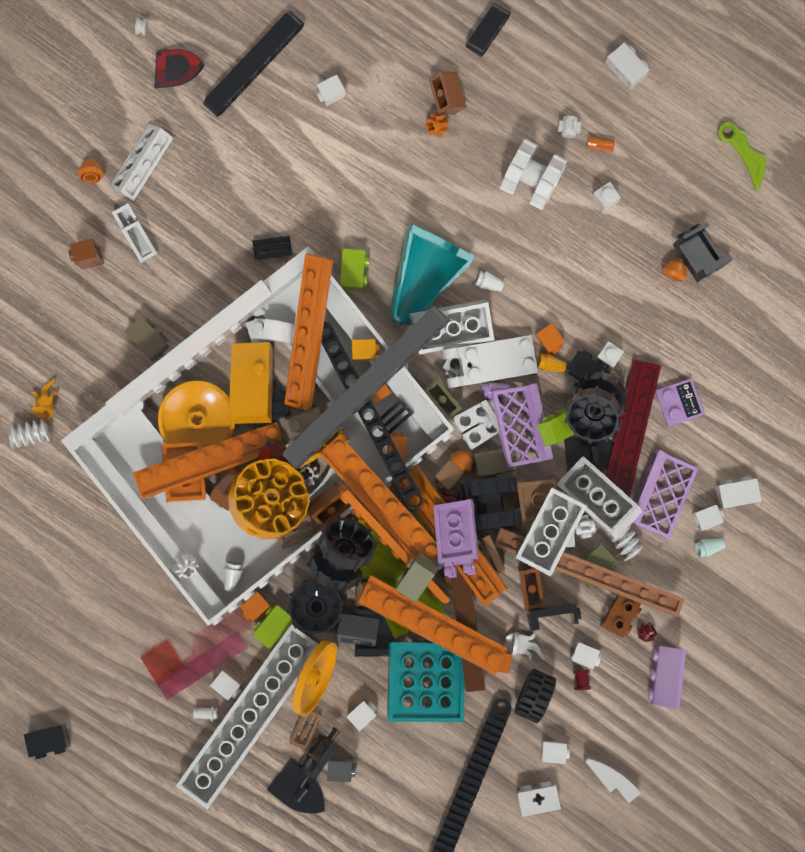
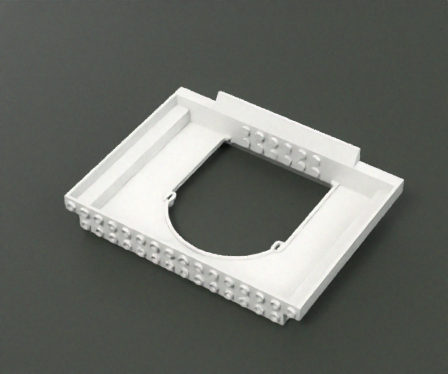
M309 246L265 281L260 280L106 401V406L61 440L208 626L211 623L215 626L224 619L221 616L226 611L231 613L239 607L241 599L246 601L254 595L256 587L259 586L261 589L271 581L269 579L271 575L278 576L286 569L284 566L286 563L290 562L293 564L301 557L299 554L305 549L308 552L313 548L314 541L320 537L322 528L310 516L317 532L283 549L278 539L262 540L248 535L237 526L230 511L210 500V496L206 491V500L166 503L165 492L142 500L132 473L163 462L161 446L162 444H167L142 412L144 408L143 402L152 394L162 392L166 388L165 384L169 381L174 382L181 377L180 372L185 368L189 370L197 364L196 360L199 357L205 358L212 352L211 348L213 346L223 344L227 340L226 336L231 332L233 334L237 333L242 328L241 324L253 315L256 317L262 315L265 319L294 324L291 344L285 343L292 352L305 254H314ZM331 275L324 321L332 325L360 377L389 347ZM323 329L322 336L328 335L330 329ZM376 339V344L380 346V356H376V360L352 361V340ZM321 344L316 383L331 401L326 407L327 410L346 389ZM332 345L329 351L334 353L339 349V346ZM343 361L339 363L338 368L345 369L348 363ZM403 367L386 383L391 394L376 404L373 401L372 403L379 416H382L401 398L413 410L414 414L392 433H403V437H407L406 460L403 461L406 467L409 465L414 467L423 460L421 456L424 453L429 455L438 448L436 444L439 441L443 440V442H446L453 436L451 432L454 428L407 369ZM350 378L347 381V385L351 386L356 379ZM399 405L393 412H391L385 419H383L382 422L385 423L386 421H388L401 408H403V406ZM405 410L386 427L387 430L393 427L408 412ZM357 412L342 426L350 440L347 443L388 488L392 485V477ZM367 412L364 418L366 420L372 419L374 412ZM376 429L373 433L375 437H380L383 434L379 429ZM387 445L382 449L384 454H387ZM395 462L392 464L391 469L399 471L401 463ZM331 467L322 483L309 495L310 502L334 482L339 486L343 483L345 484ZM350 506L339 516L345 518L349 513L354 515L353 507ZM308 520L300 523L295 529L308 523ZM311 526L285 539L284 543L311 530ZM182 554L189 556L192 554L199 567L195 568L196 574L190 578H184L183 576L179 578L173 569V565L176 564L175 559ZM227 561L242 564L243 571L235 591L224 589V566H226Z

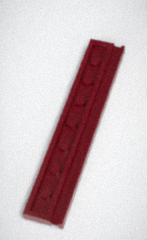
M636 359L633 361L627 386L629 391L625 403L627 409L625 414L621 415L620 421L622 425L620 431H616L606 472V477L629 498L661 370V365Z

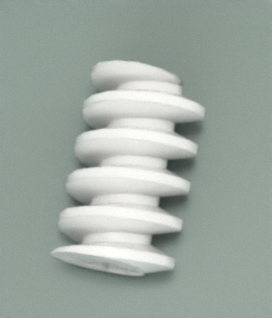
M43 418L40 419L39 425L35 420H33L32 426L29 425L28 421L25 422L24 428L20 423H18L17 429L10 425V430L8 431L10 446L12 449H14L15 444L18 448L22 447L23 443L25 446H29L30 441L35 445L38 440L40 443H44L45 438L50 442L51 432L49 425L44 422Z
M631 525L616 540L614 538L611 540L612 542H619L615 547L616 549L623 548L620 556L627 555L623 560L624 562L639 554L643 548V544L636 545L639 538L632 539L635 531L628 532Z

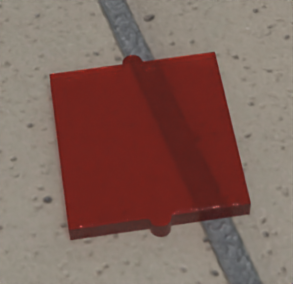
M168 640L158 647H153L152 651L141 657V660L158 686L169 679L173 680L175 675L185 670L184 665Z

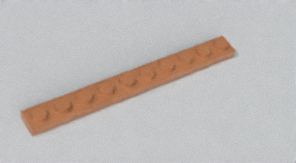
M500 528L494 546L517 555L525 537ZM563 552L554 569L675 617L679 616L685 600L682 597Z

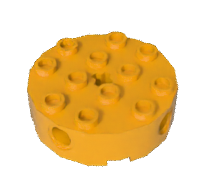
M277 459L259 460L247 465L231 483L228 494L229 511L237 526L248 535L262 540L278 539L294 530L304 519L310 502L309 493H307L302 475L289 463Z

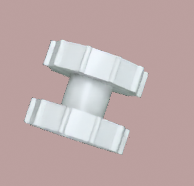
M524 139L506 172L500 189L513 195L522 182L536 189L529 204L543 210L568 160L554 154L548 167L532 160L539 145Z

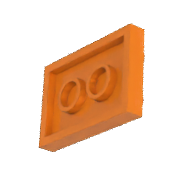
M201 442L162 444L163 462L201 449ZM204 478L166 491V503L206 500Z

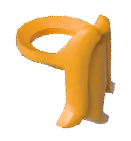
M55 378L42 388L41 397L38 393L31 392L35 396V406L31 407L30 410L39 419L50 420L54 413V396L58 392L53 391L48 396V390L55 383Z

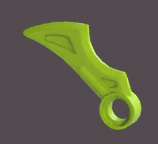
M726 122L718 129L717 136L722 142L731 143L745 163L751 176L754 190L757 191L765 174L766 155L760 154L750 147L746 132L738 129L733 123ZM724 128H730L732 130L731 137H725L723 135Z

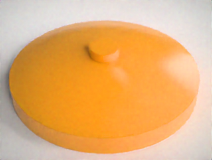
M188 381L171 389L162 400L158 411V427L164 441L167 444L201 442V448L230 439L235 424L229 417V397L219 387L205 381Z
M329 640L320 642L301 668L293 696V711L303 717L309 715L323 697L336 665L337 645Z

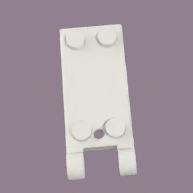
M532 335L442 350L444 360L459 357L462 373L460 377L447 379L448 388L538 373ZM469 362H470L471 365H472L471 368H469V367L467 366V364H468Z

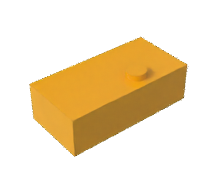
M270 342L232 344L229 417L234 424L272 423L274 350Z

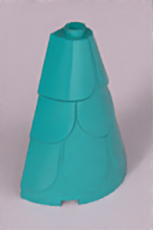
M410 222L406 231L402 258L399 263L397 282L394 283L390 310L391 321L400 326L403 323L410 326V313L426 311L433 304V301L471 264L475 256Z

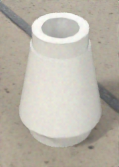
M486 270L484 272L479 271L475 281V285L479 286L480 289L499 292L502 291L505 281H502Z
M227 561L226 566H224L225 590H236L243 571L241 563Z

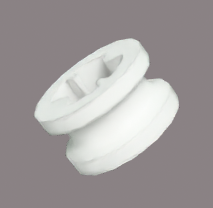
M137 18L135 33L136 35L142 33L146 36L148 19L144 18V20H141V18Z

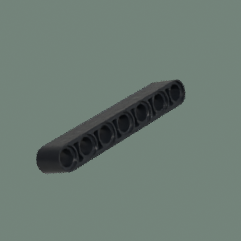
M291 10L286 12L205 98L203 105L216 117L221 116L302 30L305 23Z

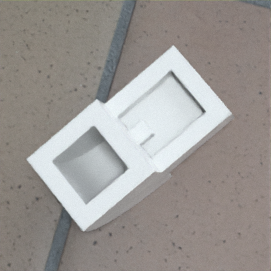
M255 318L252 338L291 344L294 324Z

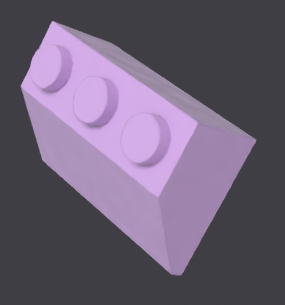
M657 645V649L653 650L652 660L655 661V667L651 669L650 680H653L652 688L648 690V700H651L650 704L680 709L686 657L685 649Z

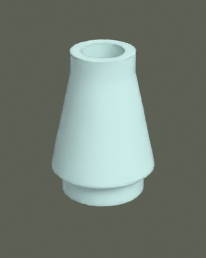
M723 538L704 539L695 543V551L699 558H707L725 549Z

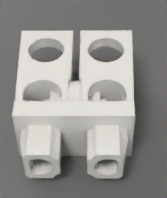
M492 399L489 401L484 400L452 418V422L460 435L477 425V427L462 435V439L469 451L474 450L479 445L499 434ZM505 413L502 418L503 422L508 425L511 421Z

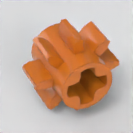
M437 112L431 114V117L426 118L425 127L429 135L435 134V137H439L448 131L449 124L444 114L439 115Z

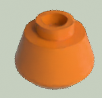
M87 159L82 162L77 173L78 177L86 183H97L104 176L100 164L94 159Z
M674 258V261L670 260L662 269L663 275L669 279L683 282L687 279V267L684 265L683 260Z
M466 449L451 454L449 458L464 474L470 473L474 464L472 460L474 456Z

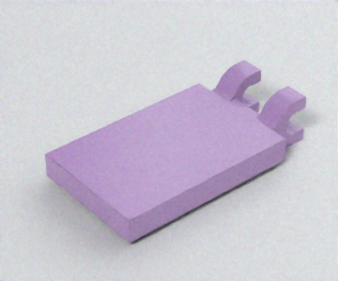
M473 500L433 505L438 563L444 564L445 576H448V578L457 577L455 565L463 564L464 573L475 575L476 569L473 560L479 559Z

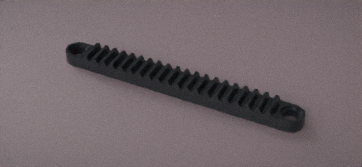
M505 698L496 699L491 706L431 852H454L455 846L511 713V704ZM501 702L507 705V711L502 714L496 711L497 704Z

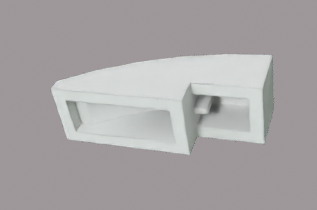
M129 203L112 211L114 218L140 263L157 254Z
M589 757L584 758L585 762L609 792L617 788L628 803L641 794L627 778L612 767Z

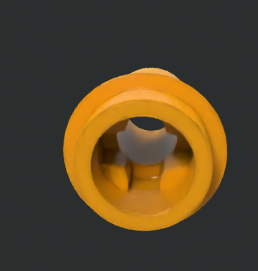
M541 353L537 362V368H540L541 371L564 373L567 362L548 353Z

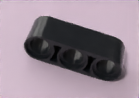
M495 2L468 40L466 48L483 57L509 19L511 12Z

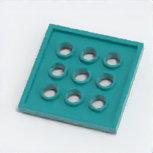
M389 642L387 721L464 722L465 682L461 657L435 643ZM409 656L412 658L413 663L411 667L406 668L404 666V659ZM425 657L431 659V665L428 668H425L422 663ZM444 657L450 660L447 668H443L441 665ZM409 676L412 679V684L406 688L403 680ZM428 676L431 684L425 688L422 685V680ZM443 677H448L449 685L446 688L441 686V679ZM406 696H409L412 700L409 707L403 705V699ZM425 696L430 698V705L428 707H423L421 703ZM446 696L449 699V704L443 708L440 700Z

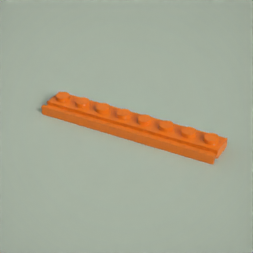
M311 253L305 254L284 402L286 405L299 409L302 408L305 411L312 409L333 259H327L326 257Z
M275 422L132 473L141 499L144 500L254 461L258 458L262 447L267 441L276 444L282 450H285L286 446L278 424Z
M341 435L337 436L319 453L411 558L416 559L419 553L432 561L438 559L437 542Z
M415 465L411 471L409 470V473L424 500V506L419 511H416V513L436 539L433 505L445 504L446 502L421 468ZM405 479L400 483V486L406 489L410 486L411 482ZM414 496L410 499L409 503L412 506H416L419 504L420 498ZM478 548L479 559L473 560L476 569L475 575L464 573L463 564L455 565V567L481 603L487 606L501 595L504 590H507L508 587Z
M343 483L338 488L341 493L339 495L340 499L346 505L349 503L353 507L352 511L359 519L362 517L366 521L365 525L368 529H371V532H377L379 535L377 538L384 546L388 544L392 548L390 552L397 559L401 558L405 562L403 566L408 570L406 566L411 560V556ZM432 579L427 586L430 589L428 591L435 600L439 599L446 605L450 601L449 597Z
M369 576L357 601L361 605L493 675L497 673L504 658V653L507 651L506 647L417 600L415 603L392 586L373 576Z

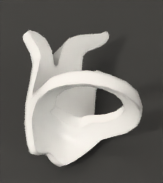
M515 631V633L505 637L506 643L504 646L512 655H516V653L526 654L531 660L532 655L527 651L529 649L536 651L539 657L545 660L538 645L528 642L535 638V633L531 636H524Z

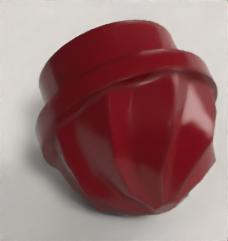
M650 622L641 624L637 632L638 638L644 642L653 641L654 637L658 635Z

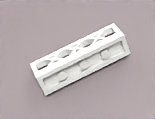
M148 124L109 187L134 201L173 140V137L162 128Z

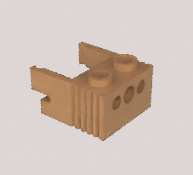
M554 474L550 475L552 479L524 483H519V478H516L518 487L517 498L519 511L521 510L522 523L535 521L551 488L557 489Z
M490 535L477 540L478 548L481 549V552L497 574L505 572V567Z

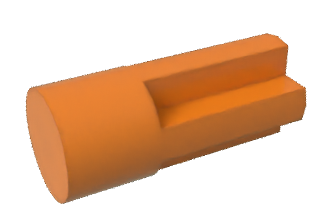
M594 137L588 138L587 148L614 151L615 141Z

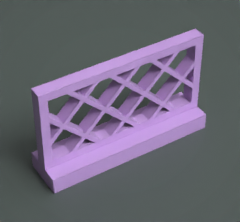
M537 383L491 392L507 468L553 459L551 445L545 447L536 426L542 423V418H544ZM520 391L523 392L524 396L522 403L514 398L516 393ZM498 395H504L508 398L505 406L499 403ZM511 401L519 407L515 414L507 409ZM521 410H524L528 415L526 422L518 417ZM504 413L512 417L509 425L503 422L502 416ZM515 420L523 425L519 433L511 428ZM526 428L532 433L530 441L522 436ZM509 431L516 436L513 444L507 441L506 435ZM519 439L527 444L523 452L515 447ZM530 447L536 451L537 458L532 459L526 455ZM514 450L521 456L517 462L512 463L510 454Z
M654 450L633 500L643 512L632 524L670 539L698 468L674 458L661 450ZM665 460L672 461L675 469L666 472L663 466ZM685 467L692 470L689 478L683 480L679 470ZM676 472L680 482L671 485L667 475ZM664 477L668 487L658 490L656 482L659 478ZM681 484L683 493L681 496L675 497L672 488ZM669 489L672 500L664 503L660 493ZM657 494L660 505L651 508L649 499ZM674 502L676 507L675 513L668 515L665 505ZM662 507L665 517L656 521L653 510ZM649 512L653 522L647 525L641 523L643 514ZM667 520L669 525L667 533L660 531L659 522Z

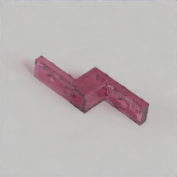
M237 631L188 662L187 665L166 677L157 685L166 700H168L247 649L248 646Z

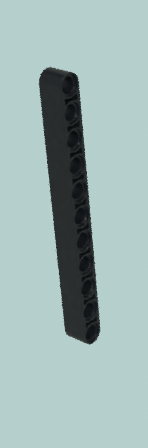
M324 321L323 329L328 328L330 332L328 335L322 336L321 344L343 386L347 390L350 387L347 385V381L350 378L357 380L359 376L332 325ZM332 345H338L339 349L336 352L329 351ZM343 361L348 363L345 369L338 368L339 363ZM370 399L358 411V414L407 507L412 511H419L424 506L423 497ZM367 412H374L372 419L366 420L364 418ZM376 429H383V434L380 437L373 435ZM386 445L392 446V451L389 454L382 452L383 447ZM395 462L401 463V469L393 471L391 469L392 464ZM408 479L411 482L410 486L406 489L401 488L400 483ZM414 496L420 498V502L416 506H412L409 503L410 499Z

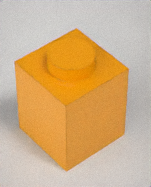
M376 339L352 340V361L376 360V356H380V346L376 344Z

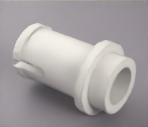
M215 706L211 708L194 707L193 718L211 719V721L218 719L219 711Z

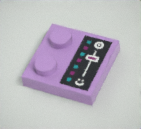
M692 378L655 391L667 427L705 415Z

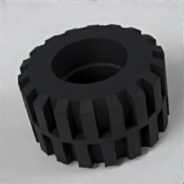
M537 669L531 670L518 696L515 714L538 723L549 706L556 687V678Z

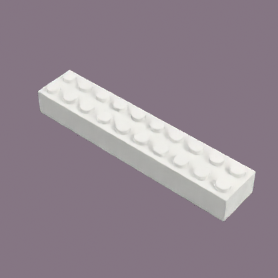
M294 624L290 625L176 785V787L206 809L212 805L294 690L301 668L319 644V642L301 629H295Z

